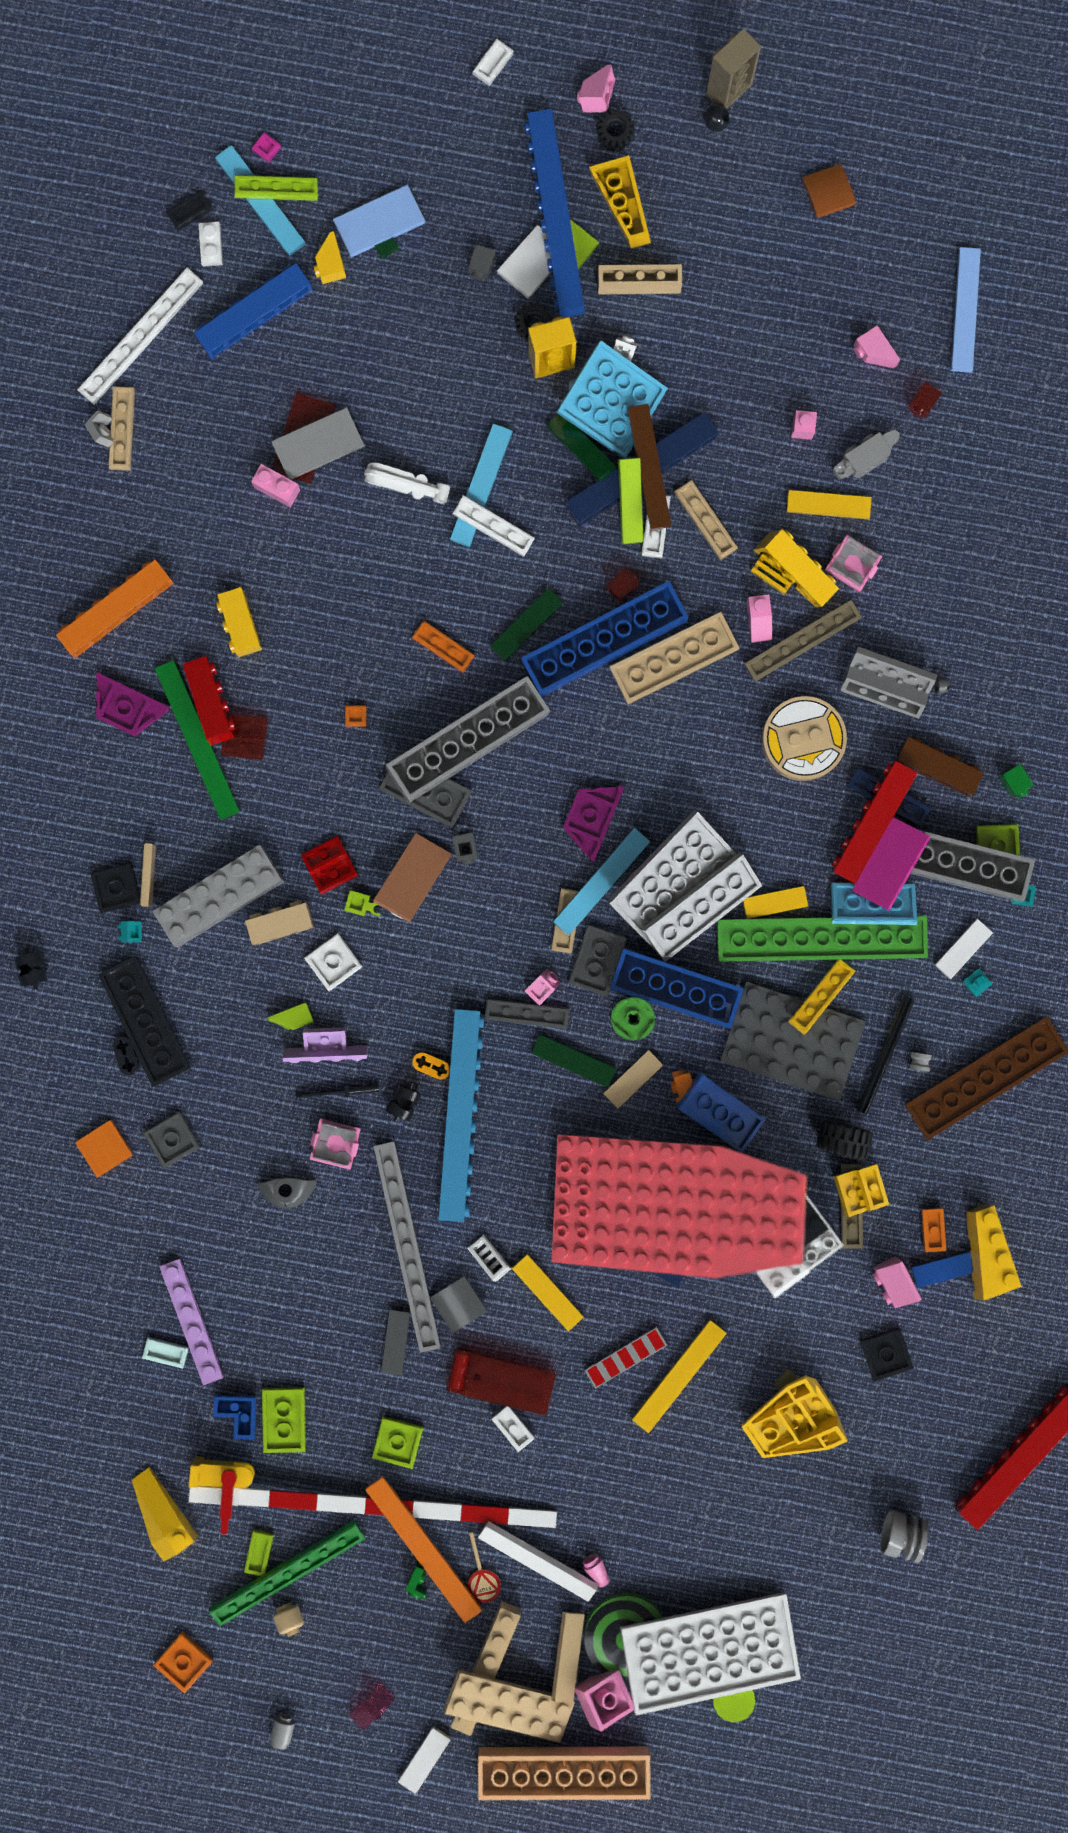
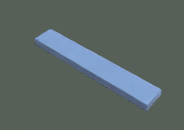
M960 247L951 371L970 373L973 371L981 249Z

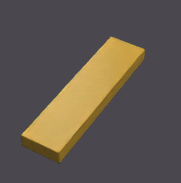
M789 490L787 512L869 519L872 497Z
M837 960L788 1023L805 1035L855 973V970L843 960Z
M528 1254L512 1267V1270L567 1331L571 1330L584 1318L579 1310Z

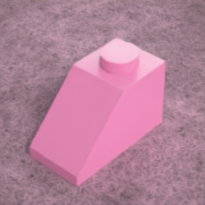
M606 65L583 81L581 90L578 91L577 95L578 103H581L583 112L607 111L615 83L611 65Z
M878 326L857 338L853 345L855 354L862 358L865 363L894 368L900 361V358Z
M770 596L748 597L746 606L751 643L772 640Z

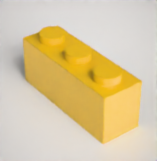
M239 587L217 594L219 601L216 602L219 613H223L225 618L222 624L225 632L229 633L231 640L228 641L231 652H235L238 657L262 650L243 589Z

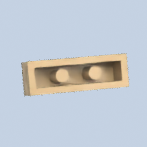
M300 900L290 903V907L283 910L280 906L270 909V913L263 916L261 912L250 915V919L246 920L245 923L252 945H259L315 928L308 904H302Z

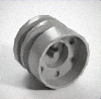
M889 1510L881 1534L880 1549L882 1555L897 1558L902 1550V1558L905 1561L911 1558L913 1563H920L928 1542V1520L923 1517L918 1519L915 1515H912L907 1522L905 1513Z

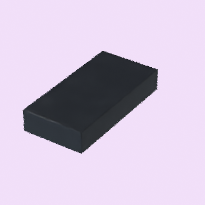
M200 190L166 211L177 231H180L213 209Z

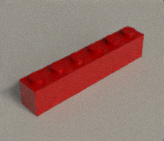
M897 761L886 765L882 773L885 777L882 782L878 781L872 791L875 793L872 800H867L864 804L862 818L856 819L851 828L854 830L851 837L847 836L841 846L844 850L840 856H835L831 864L833 872L855 884L918 774Z

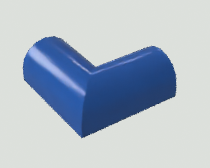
M214 1395L213 1417H234L233 1439L255 1440L257 1396Z

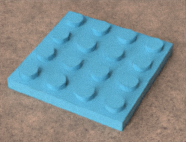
M599 341L556 413L624 459L634 445L628 407L648 404L650 415H652L668 388L607 344Z

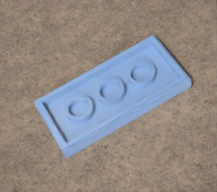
M408 185L333 219L350 257L375 247L374 245L391 237L395 238L425 224L424 217Z

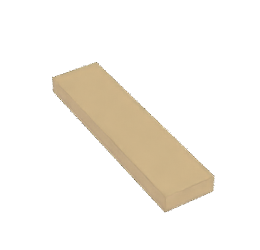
M113 386L110 436L114 443L110 446L109 452L110 470L131 471L134 387Z
M692 480L674 491V494L720 561L738 549Z
M562 1612L551 1700L554 1702L574 1701L584 1622L583 1613Z

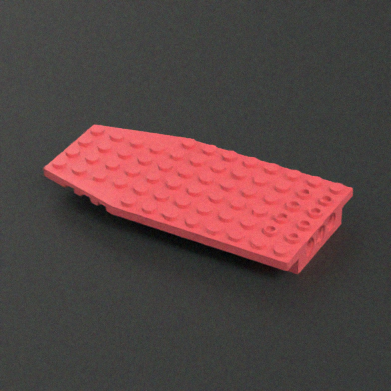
M560 1134L557 1138L552 1262L709 1278L802 1264L807 1175L723 1146Z

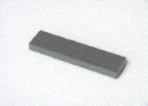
M487 999L484 1019L568 1029L570 1009Z

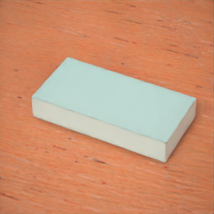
M148 1337L142 1358L183 1369L189 1347Z

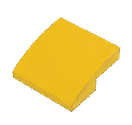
M877 1164L833 1176L845 1217H851L865 1211H872L889 1205Z

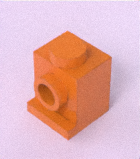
M684 1069L672 1072L673 1081L670 1084L673 1094L677 1093L678 1097H674L676 1103L680 1102L693 1083L690 1072L685 1073Z

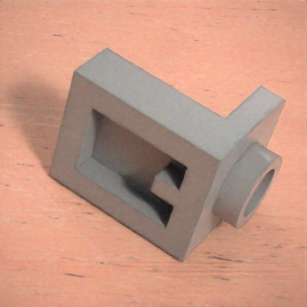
M99 410L96 411L84 425L96 443L108 448L114 443L110 436V430L106 427L112 421V417Z

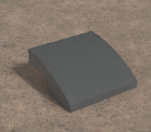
M465 1275L430 1297L452 1333L488 1311Z

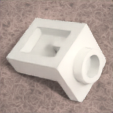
M623 335L622 338L618 337L616 339L613 349L631 362L638 344L634 343L633 338Z

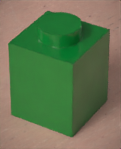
M1021 764L999 776L1000 781L1011 798L1025 796L1030 793L1028 788L1034 785Z

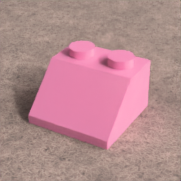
M894 1256L873 1267L875 1271L872 1274L878 1286L882 1285L885 1291L882 1295L887 1305L891 1304L894 1308H898L922 1300L900 1259Z
M617 1669L590 1676L575 1686L576 1695L590 1726L599 1731L606 1729L634 1710L632 1699Z

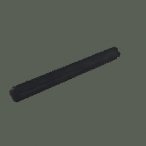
M903 997L858 1104L857 1111L863 1114L869 1112L914 1004V1000L909 997Z

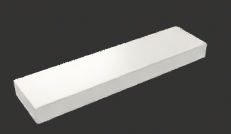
M464 495L453 512L454 516L523 557L535 539Z

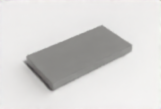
M347 408L271 441L290 480L364 447Z

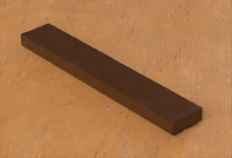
M649 405L628 407L636 457L640 458L641 483L650 530L669 528L672 525Z

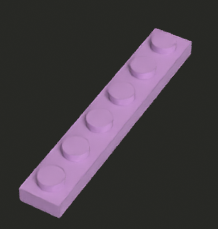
M181 1258L159 1266L202 1384L206 1385L222 1379L224 1374Z

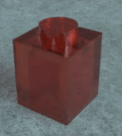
M924 382L908 408L914 416L925 419L942 392Z
M624 568L607 584L606 589L621 603L638 588L639 578L632 570L628 571Z

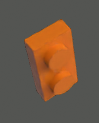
M921 1209L924 1252L946 1251L944 1209Z

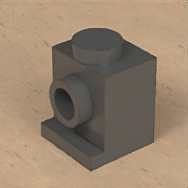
M468 833L452 836L457 862H462V865L475 863L474 859H477L478 855L474 834ZM463 847H469L470 852L468 854H464L462 852Z

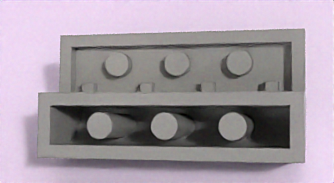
M858 647L851 658L840 691L919 719L926 706L928 695L936 681L937 674Z

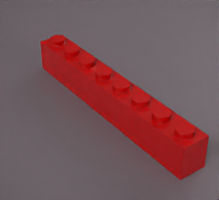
M1068 1385L1062 1386L1057 1391V1397L1052 1402L1049 1401L1042 1408L1043 1412L1028 1423V1428L1024 1433L1021 1432L1014 1438L1013 1445L1009 1449H1004L999 1455L1000 1459L995 1464L989 1465L985 1470V1475L971 1485L969 1493L966 1496L962 1495L956 1502L957 1506L955 1509L977 1531L1068 1433Z

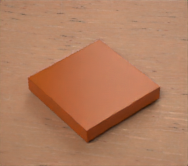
M109 1120L75 1142L97 1178L134 1155L112 1120Z
M182 1631L155 1661L153 1666L185 1694L214 1659Z

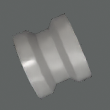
M911 1052L912 1063L909 1064V1069L930 1072L929 1061L932 1059V1055Z

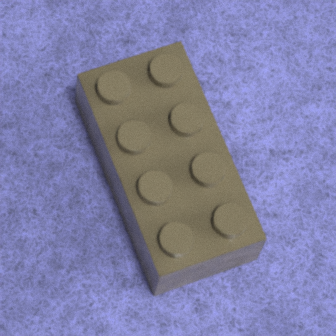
M744 28L738 34L734 33L729 38L728 44L723 48L719 47L712 56L713 60L710 66L711 71L706 96L715 105H722L726 109L753 84L761 46Z

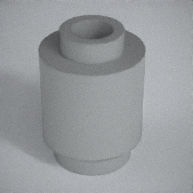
M280 1714L274 1718L270 1735V1745L273 1748L284 1750L290 1744L295 1726V1721L292 1720L290 1715Z

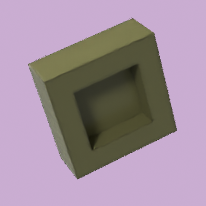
M786 1368L774 1382V1385L781 1390L788 1383L800 1378Z

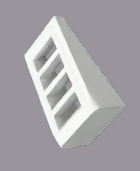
M482 1235L467 1248L492 1281H498L512 1269L485 1235ZM485 1243L486 1247L477 1253L476 1250ZM490 1250L492 1253L483 1260L481 1257ZM496 1257L497 1260L491 1266H488L487 1264ZM501 1264L503 1267L494 1273L493 1270Z

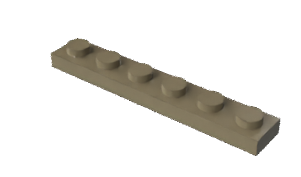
M852 600L746 662L744 666L755 683L857 622L862 617Z

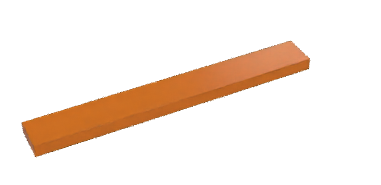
M382 1475L365 1487L366 1492L463 1622L466 1623L482 1611V1607L385 1477Z

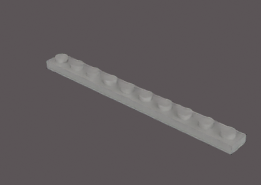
M395 1141L375 1145L374 1151L419 1351L421 1353L441 1348Z

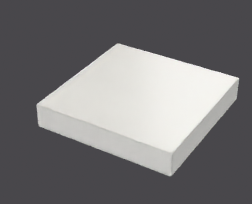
M338 933L304 958L329 992L363 967Z

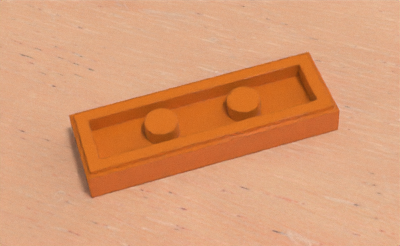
M424 620L412 636V639L462 673L465 672L475 657L474 654Z

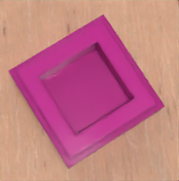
M264 132L252 147V151L269 163L279 151L281 145Z

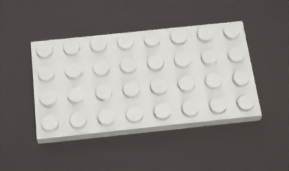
M785 1592L620 1627L635 1715L801 1679Z

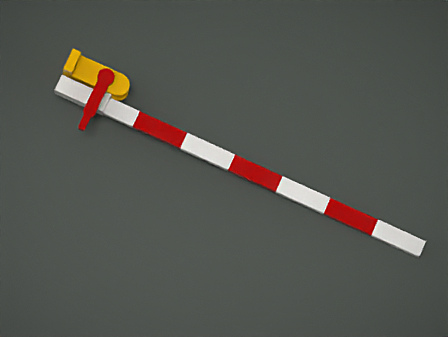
M196 1456L191 1464L189 1502L221 1505V1534H227L229 1519L232 1516V1506L238 1505L384 1515L372 1498L366 1496L247 1488L253 1481L255 1471L253 1466L246 1462L206 1460L204 1457ZM401 1499L414 1518L481 1523L489 1521L494 1524L556 1528L557 1510Z

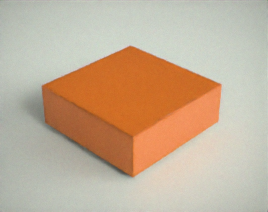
M345 705V726L367 727V706Z

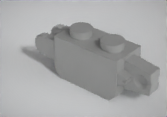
M892 429V431L890 430V432L881 435L880 432L876 435L871 433L862 440L863 443L857 447L853 445L848 448L842 461L833 468V472L838 480L850 475L860 478L885 462L890 456L891 447L900 438L899 432Z

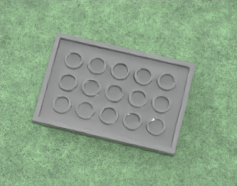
M694 810L607 902L653 948L642 928L737 854L709 823Z

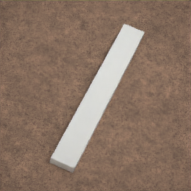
M186 268L77 390L95 405L202 286L203 281Z

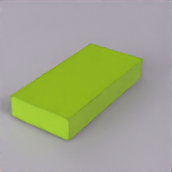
M257 1529L253 1530L244 1573L262 1576L266 1573L274 1533Z

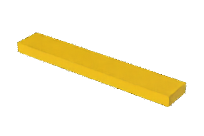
M709 1319L633 1416L632 1421L649 1433L727 1333Z

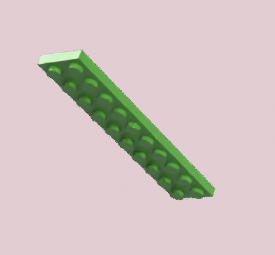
M917 916L916 925L832 924V918L734 919L717 921L718 962L928 958L927 916Z

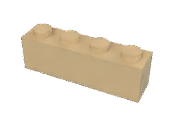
M682 264L599 265L598 294L681 293Z

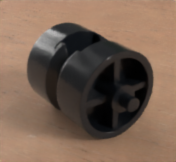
M26 948L23 955L14 957L16 969L20 970L18 974L20 986L30 985L35 990L38 989L37 985L40 982L47 981L48 978L45 968L41 967L44 963L41 951L31 953Z
M411 1082L409 1086L396 1084L392 1093L394 1099L389 1100L385 1109L386 1112L393 1115L394 1122H397L398 1119L410 1121L414 1113L413 1106L417 1105L422 1094L412 1088L414 1084Z

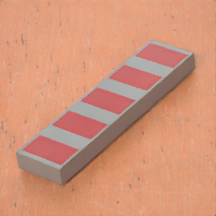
M656 1326L585 1368L584 1371L596 1389L666 1347L667 1343Z

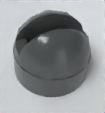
M936 678L933 685L935 694H943L949 691L950 681L947 678Z

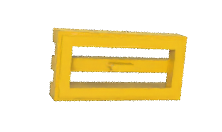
M762 554L750 572L785 595L792 583L763 564L762 561L769 565L771 563L767 559L768 556ZM758 567H760L761 569L775 577L777 580H779L786 586L782 587L781 585L770 579L768 576L757 570ZM783 567L780 569L775 568L780 573L784 570Z

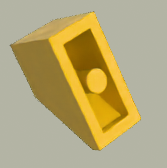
M333 231L329 233L315 257L317 265H313L316 278L321 277L322 284L346 278Z

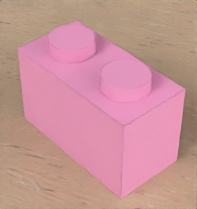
M262 464L251 481L255 489L290 508L300 492L297 483Z

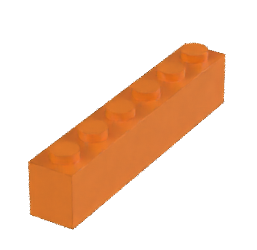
M156 560L146 562L141 567L142 570L137 574L129 575L125 579V583L121 586L113 587L108 592V596L104 599L96 600L92 604V608L88 611L80 612L75 617V621L71 624L67 623L59 629V633L56 636L70 655L74 658L78 657L174 584Z

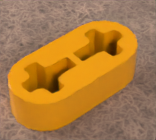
M423 1052L416 1054L413 1058L414 1068L422 1073L440 1080L447 1078L450 1074V1065L444 1060ZM425 1056V1061L431 1063V1066L423 1065L422 1068L418 1067L417 1058ZM444 1064V1069L447 1070V1073H443L441 1076L437 1075L438 1071L432 1068L433 1065L440 1067Z

